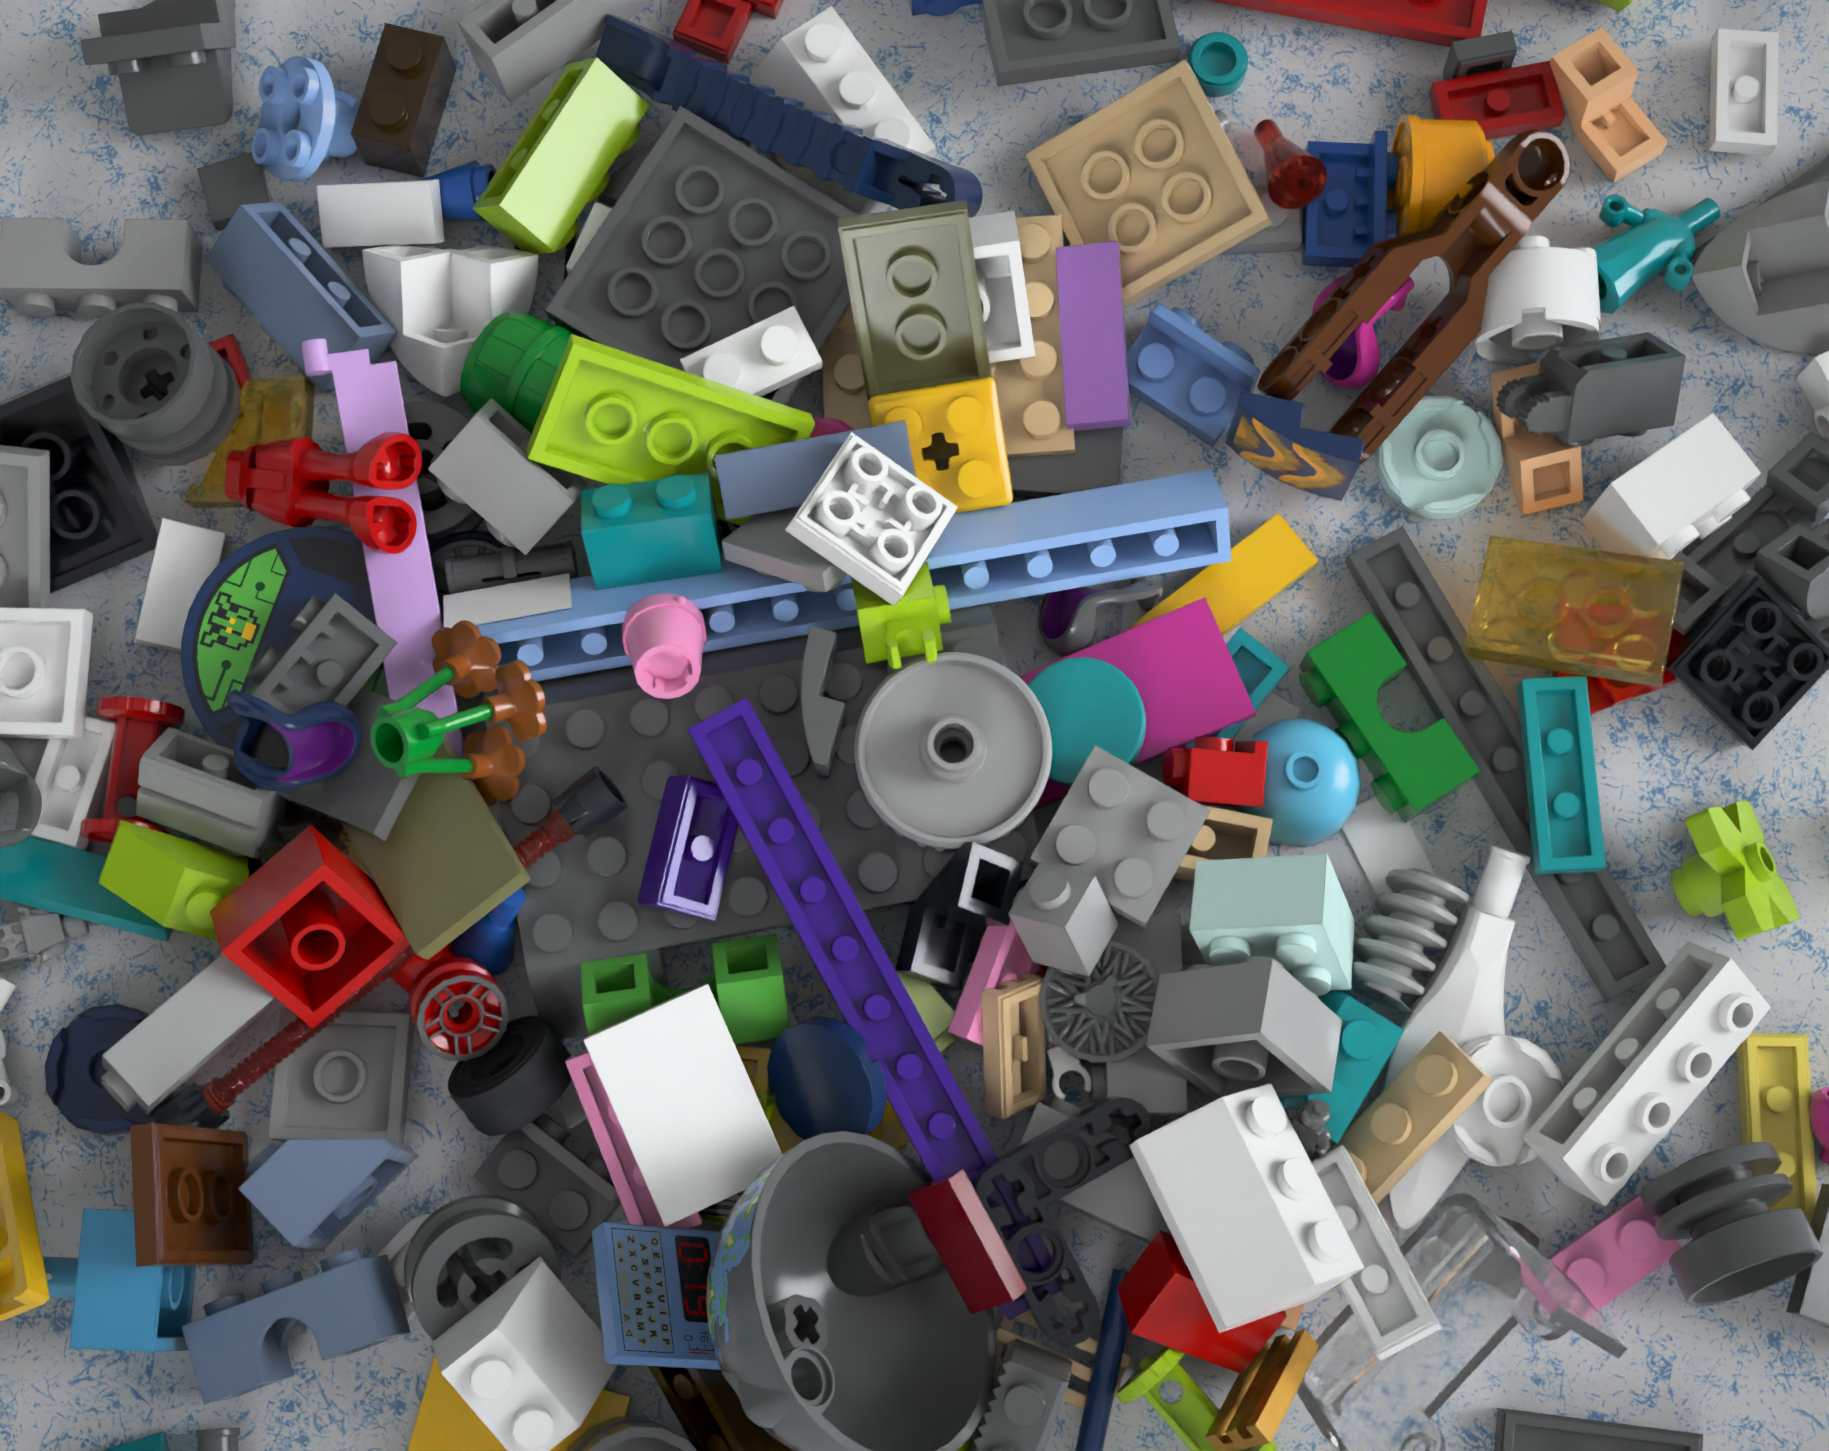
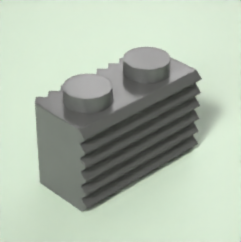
M1019 1339L1008 1342L1001 1366H999L996 1378L993 1381L985 1412L975 1428L968 1451H1043L1069 1385L1073 1362Z

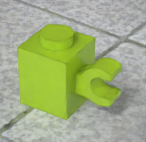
M927 561L923 562L904 595L894 606L851 577L866 664L888 660L890 667L897 669L901 668L902 657L925 654L927 663L935 662L937 651L943 650L940 625L951 623V614L945 584L933 586Z

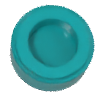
M1212 32L1199 37L1192 44L1188 53L1187 63L1193 70L1206 96L1223 97L1236 91L1242 84L1248 66V56L1245 47L1237 38L1223 32Z

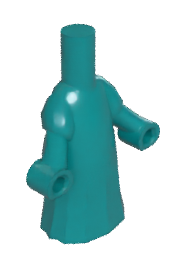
M1613 194L1607 196L1604 199L1599 218L1608 227L1616 228L1622 223L1632 227L1588 247L1594 249L1597 253L1600 311L1613 314L1626 299L1657 277L1667 266L1668 268L1664 276L1666 284L1675 291L1684 290L1688 286L1694 271V267L1690 262L1696 251V242L1693 235L1720 218V209L1717 203L1711 198H1705L1682 214L1675 216L1655 208H1645L1642 211L1630 205L1620 195Z

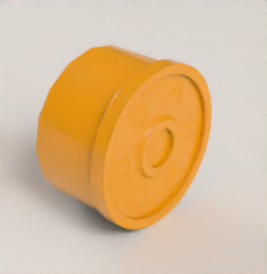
M1401 115L1396 125L1391 152L1397 153V178L1394 189L1387 190L1388 210H1396L1397 215L1396 236L1427 228L1439 212L1457 194L1462 198L1473 185L1466 183L1474 175L1485 170L1495 158L1493 145L1489 140L1485 139L1482 127L1477 121L1420 119L1418 115Z

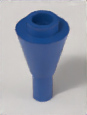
M521 888L454 939L452 941L454 956L471 958L483 964L492 976L504 972L511 965L514 958L516 915L525 901L524 891Z

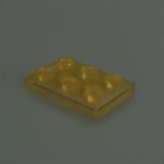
M1490 535L1465 643L1466 658L1662 687L1684 575V562Z

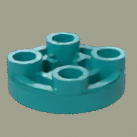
M1075 657L1051 664L1030 681L1028 687L1040 702L1051 732L1052 762L1048 781L1071 787L1095 745L1131 766L1137 762L1146 735V713L1138 690L1121 670L1102 660Z

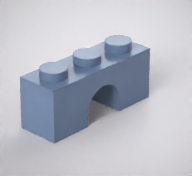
M359 1248L348 1250L319 1261L322 1273L303 1280L301 1271H295L261 1283L264 1295L252 1300L245 1301L243 1293H237L205 1304L203 1307L206 1317L182 1326L204 1405L235 1398L294 1376L288 1355L287 1341L290 1330L297 1320L303 1322L313 1333L322 1361L350 1355L410 1333L411 1331L388 1256L362 1258Z

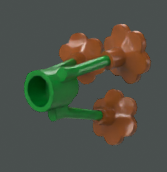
M461 620L452 628L443 627L432 636L431 642L436 653L433 660L435 674L397 701L379 706L376 709L378 719L373 723L370 731L371 745L378 760L385 767L395 769L399 778L403 779L418 773H459L464 779H472L485 803L490 807L497 800L511 801L516 797L519 791L517 776L523 771L525 766L524 752L519 746L512 744L511 733L504 726H491L485 732H471L464 741V754L459 758L431 757L441 746L444 733L484 720L493 724L503 720L508 721L515 737L521 741L543 735L547 727L546 719L542 712L545 707V696L540 684L531 679L529 668L523 661L516 660L498 667L497 664L501 659V650L498 644L492 638L481 636L480 630L474 623L468 620ZM444 685L453 686L460 696L471 699L480 694L481 691L491 692L498 688V693L484 698L482 705L442 718H438L431 711L415 707Z

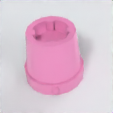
M669 593L649 595L634 603L624 616L621 632L625 654L631 660L638 685L651 696L663 699L681 697L690 692L699 681L702 653L704 652L707 640L702 612L692 601L684 596Z

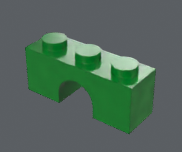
M1369 612L1307 651L1299 665L1303 672L1299 676V680L1306 695L1316 707L1326 706L1339 725L1335 728V731L1347 740L1357 760L1361 758L1375 778L1371 781V788L1383 808L1390 814L1397 811L1403 821L1407 823L1468 784L1480 770L1444 718L1418 732L1399 731L1383 719L1377 705L1378 691L1396 680L1407 663L1372 612Z

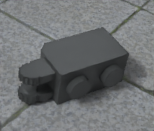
M1650 332L1553 347L1540 361L1539 375L1521 377L1519 381L1514 379L1512 382L1507 381L1508 383L1505 386L1502 385L1501 391H1498L1499 395L1496 398L1498 403L1496 406L1499 407L1500 412L1511 419L1513 417L1518 419L1519 417L1518 422L1521 423L1520 426L1531 434L1537 433L1540 435L1541 432L1545 434L1553 433L1556 435L1557 440L1568 445L1585 446L1593 443L1594 439L1615 435L1628 437L1642 436L1647 430L1674 425L1686 355Z

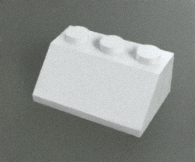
M832 6L783 36L750 76V83L766 85L775 89V96L797 99L804 102L803 109L826 112L833 115V122L855 125L862 128V136L888 139L896 144L936 158L935 145ZM773 154L783 169L858 215L880 213L890 207V205L865 196L850 193L844 190V185L836 181L822 180L815 176L814 171L804 167L792 166L786 163V158Z
M1271 1083L1221 1097L1135 1140L1129 1145L1219 1333L1315 1300L1364 1268Z

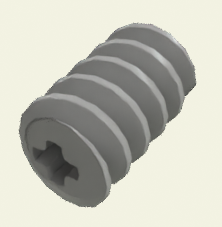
M1416 868L1408 870L1394 869L1388 872L1386 876V884L1393 892H1382L1375 899V907L1383 916L1371 915L1364 922V930L1372 939L1360 938L1354 942L1353 953L1361 962H1353L1351 986L1361 994L1384 1006L1405 1013H1414L1400 997L1402 993L1423 995L1424 987L1411 974L1413 970L1434 972L1436 965L1422 951L1424 947L1445 949L1447 942L1433 930L1435 924L1456 926L1458 922L1457 917L1444 906L1447 901L1467 903L1469 895L1453 883L1427 871Z

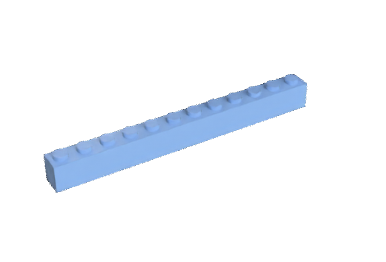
M1212 469L1014 502L1005 506L953 514L924 562L927 561L933 586L945 584L950 610L1230 562L1231 547L1228 506ZM723 552V572L602 590H596L592 575L570 579L572 608L476 626L480 630L481 636L492 638L500 647L501 659L497 664L498 667L521 660L529 668L531 679L542 681L632 665L630 658L625 654L621 628L624 616L634 603L646 596L660 593L682 595L692 601L702 612L707 634L704 652L808 635L810 626L831 631L859 626L850 575L845 576L838 587L826 593L812 592L803 585L776 576H763L756 573L754 569L727 561Z

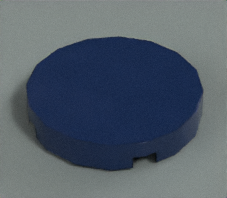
M112 1004L91 1007L77 1015L78 1018L73 1020L67 1028L63 1027L52 1040L44 1065L46 1091L53 1104L58 1107L60 1113L66 1117L65 1119L75 1127L106 1136L130 1133V1126L148 1124L154 1121V1112L171 1100L174 1092L146 1115L137 1104L127 1112L101 1084L103 1081L101 1077L107 1072L102 1064V1055L146 1019L149 1014L139 1009Z
M815 1016L793 1025L781 1033L771 1048L767 1065L770 1093L780 1116L794 1133L804 1140L821 1133L839 1131L868 1135L882 1122L887 1094L885 1076L878 1059L871 1062L868 1053L863 1049V1046L868 1043L860 1033L837 1018Z

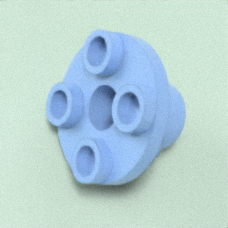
M294 56L283 62L280 67L268 66L263 71L259 82V94L263 101L260 124L253 137L251 148L253 159L257 164L266 165L271 174L278 179L300 182L309 178L317 170L321 162L326 163L331 156L347 158L356 152L358 148L351 136V131L359 106L350 94L333 88L331 77L322 63L315 59Z

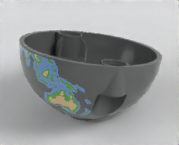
M847 1131L828 1132L800 1142L761 1170L728 1213L715 1244L707 1277L706 1307L708 1326L715 1355L723 1376L738 1395L747 1417L756 1425L762 1427L770 1436L794 1451H957L973 1434L985 1412L992 1390L996 1364V1325L993 1308L970 1314L907 1196L908 1193L921 1184L931 1181L929 1175L899 1150L869 1135Z

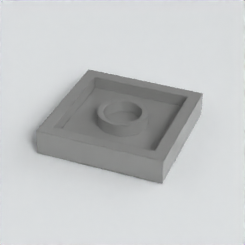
M281 1008L268 1139L287 1141L288 1139L385 1138L404 1145L414 1025L410 1014L334 1010L312 1028L289 1008Z

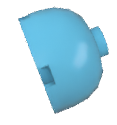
M1306 718L1279 720L1256 732L1249 741H1268L1263 807L1235 806L1236 810L1240 813L1273 819L1269 843L1279 845L1281 843L1288 846L1311 847L1336 835L1355 811L1361 790L1358 760L1347 740L1328 725Z

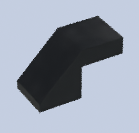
M965 842L910 907L895 970L944 989L962 990L976 927L1009 926L1011 918L1008 913L1012 908L1024 862L978 843Z

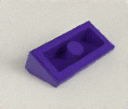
M690 775L670 776L667 779L638 895L639 904L715 921L738 824L716 783Z

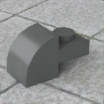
M1829 518L1811 531L1797 523L1757 551L1754 571L1758 572L1792 607L1818 620L1829 617Z

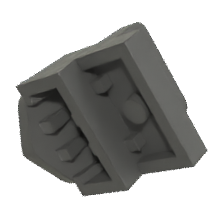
M155 0L138 9L98 14L102 37L81 40L85 65L107 64L109 75L119 76L128 126L134 134L148 135L225 124L231 119L233 114L231 48H236L235 0Z

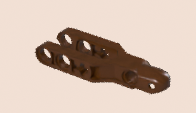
M1528 130L1517 134L1504 146L1485 170L1474 175L1466 183L1473 185L1462 198L1457 194L1439 212L1427 228L1374 242L1268 365L1259 379L1257 386L1259 391L1265 396L1291 401L1319 370L1325 373L1333 363L1329 360L1330 357L1361 322L1366 324L1370 322L1422 260L1438 256L1448 270L1449 293L1329 431V433L1364 439L1360 465L1365 462L1481 331L1489 275L1531 227L1533 221L1559 193L1567 181L1570 159L1562 141L1553 134L1540 130Z

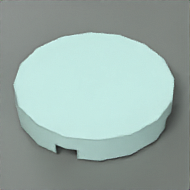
M1452 396L1422 397L1375 451L1376 473L1386 494L1405 511L1426 519H1452L1474 510L1493 489L1502 467L1501 441L1490 419L1479 410L1475 412L1471 407L1463 405V400Z

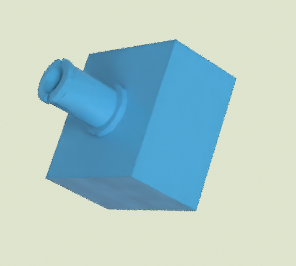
M83 1208L78 1258L42 1256L45 1273L52 1275V1279L47 1280L50 1298L74 1299L69 1349L139 1352L188 1350L182 1326L191 1323L196 1266L136 1267L134 1210Z

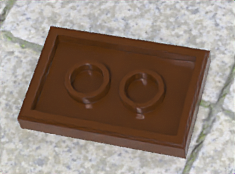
M159 1123L130 1126L136 1267L236 1266L252 1264L254 1252L251 1202L238 1189L250 1177V1174L246 1171L249 1165L248 1136L246 1132Z

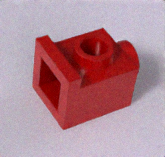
M1195 736L1194 748L1169 747L1166 750L1162 768L1163 782L1165 785L1170 786V788L1198 803L1263 807L1268 741H1235V751L1233 752L1234 739Z

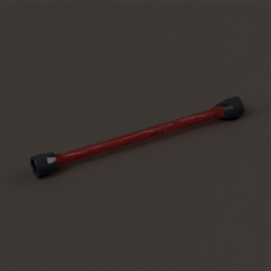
M594 766L553 800L557 809L546 817L545 826H539L538 831H533L531 836L525 837V842L520 841L518 847L514 846L513 849L524 868L528 869L531 867V863L534 864L538 861V858L544 857V852L549 853L551 847H557V842H568L579 834L587 839L595 831L608 824L627 809L628 804L612 780L599 767ZM411 945L407 947L314 1028L297 1016L295 1021H291L289 1026L283 1027L282 1031L276 1033V1036H272L269 1041L264 1042L263 1047L260 1046L256 1051L250 1053V1057H245L243 1062L241 1061L237 1064V1067L231 1068L230 1072L224 1074V1077H215L204 1085H198L194 1082L184 1091L174 1096L154 1112L155 1123L217 1129L230 1118V1113L227 1109L236 1103L237 1096L242 1094L244 1089L246 1090L251 1084H255L257 1079L263 1077V1074L269 1073L270 1069L276 1067V1064H280L283 1059L289 1057V1054L302 1047V1043H307L309 1038L311 1039L315 1036V1033H320L322 1028L328 1026V1023L334 1022L335 1018L341 1016V1013H345L348 1008L353 1007L354 1002H359L361 997L367 996V992H372L374 987L380 986V982H385L387 977H391L393 971H399L400 966H405L406 962L413 960V956L418 955L415 954Z

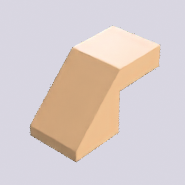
M1603 27L1598 28L1551 57L1550 66L1575 136L1613 184L1663 154L1667 140L1631 98L1639 70Z
M1540 362L1491 373L1494 428L1501 441L1502 455L1519 510L1523 515L1584 501L1581 446L1564 444L1557 440L1556 435L1553 433L1545 434L1541 432L1540 435L1537 433L1533 435L1520 426L1521 423L1518 422L1519 417L1518 419L1515 417L1511 419L1500 412L1499 407L1496 406L1498 403L1496 398L1499 395L1498 391L1502 389V385L1505 386L1508 383L1507 381L1512 382L1514 379L1519 381L1521 377L1539 375Z

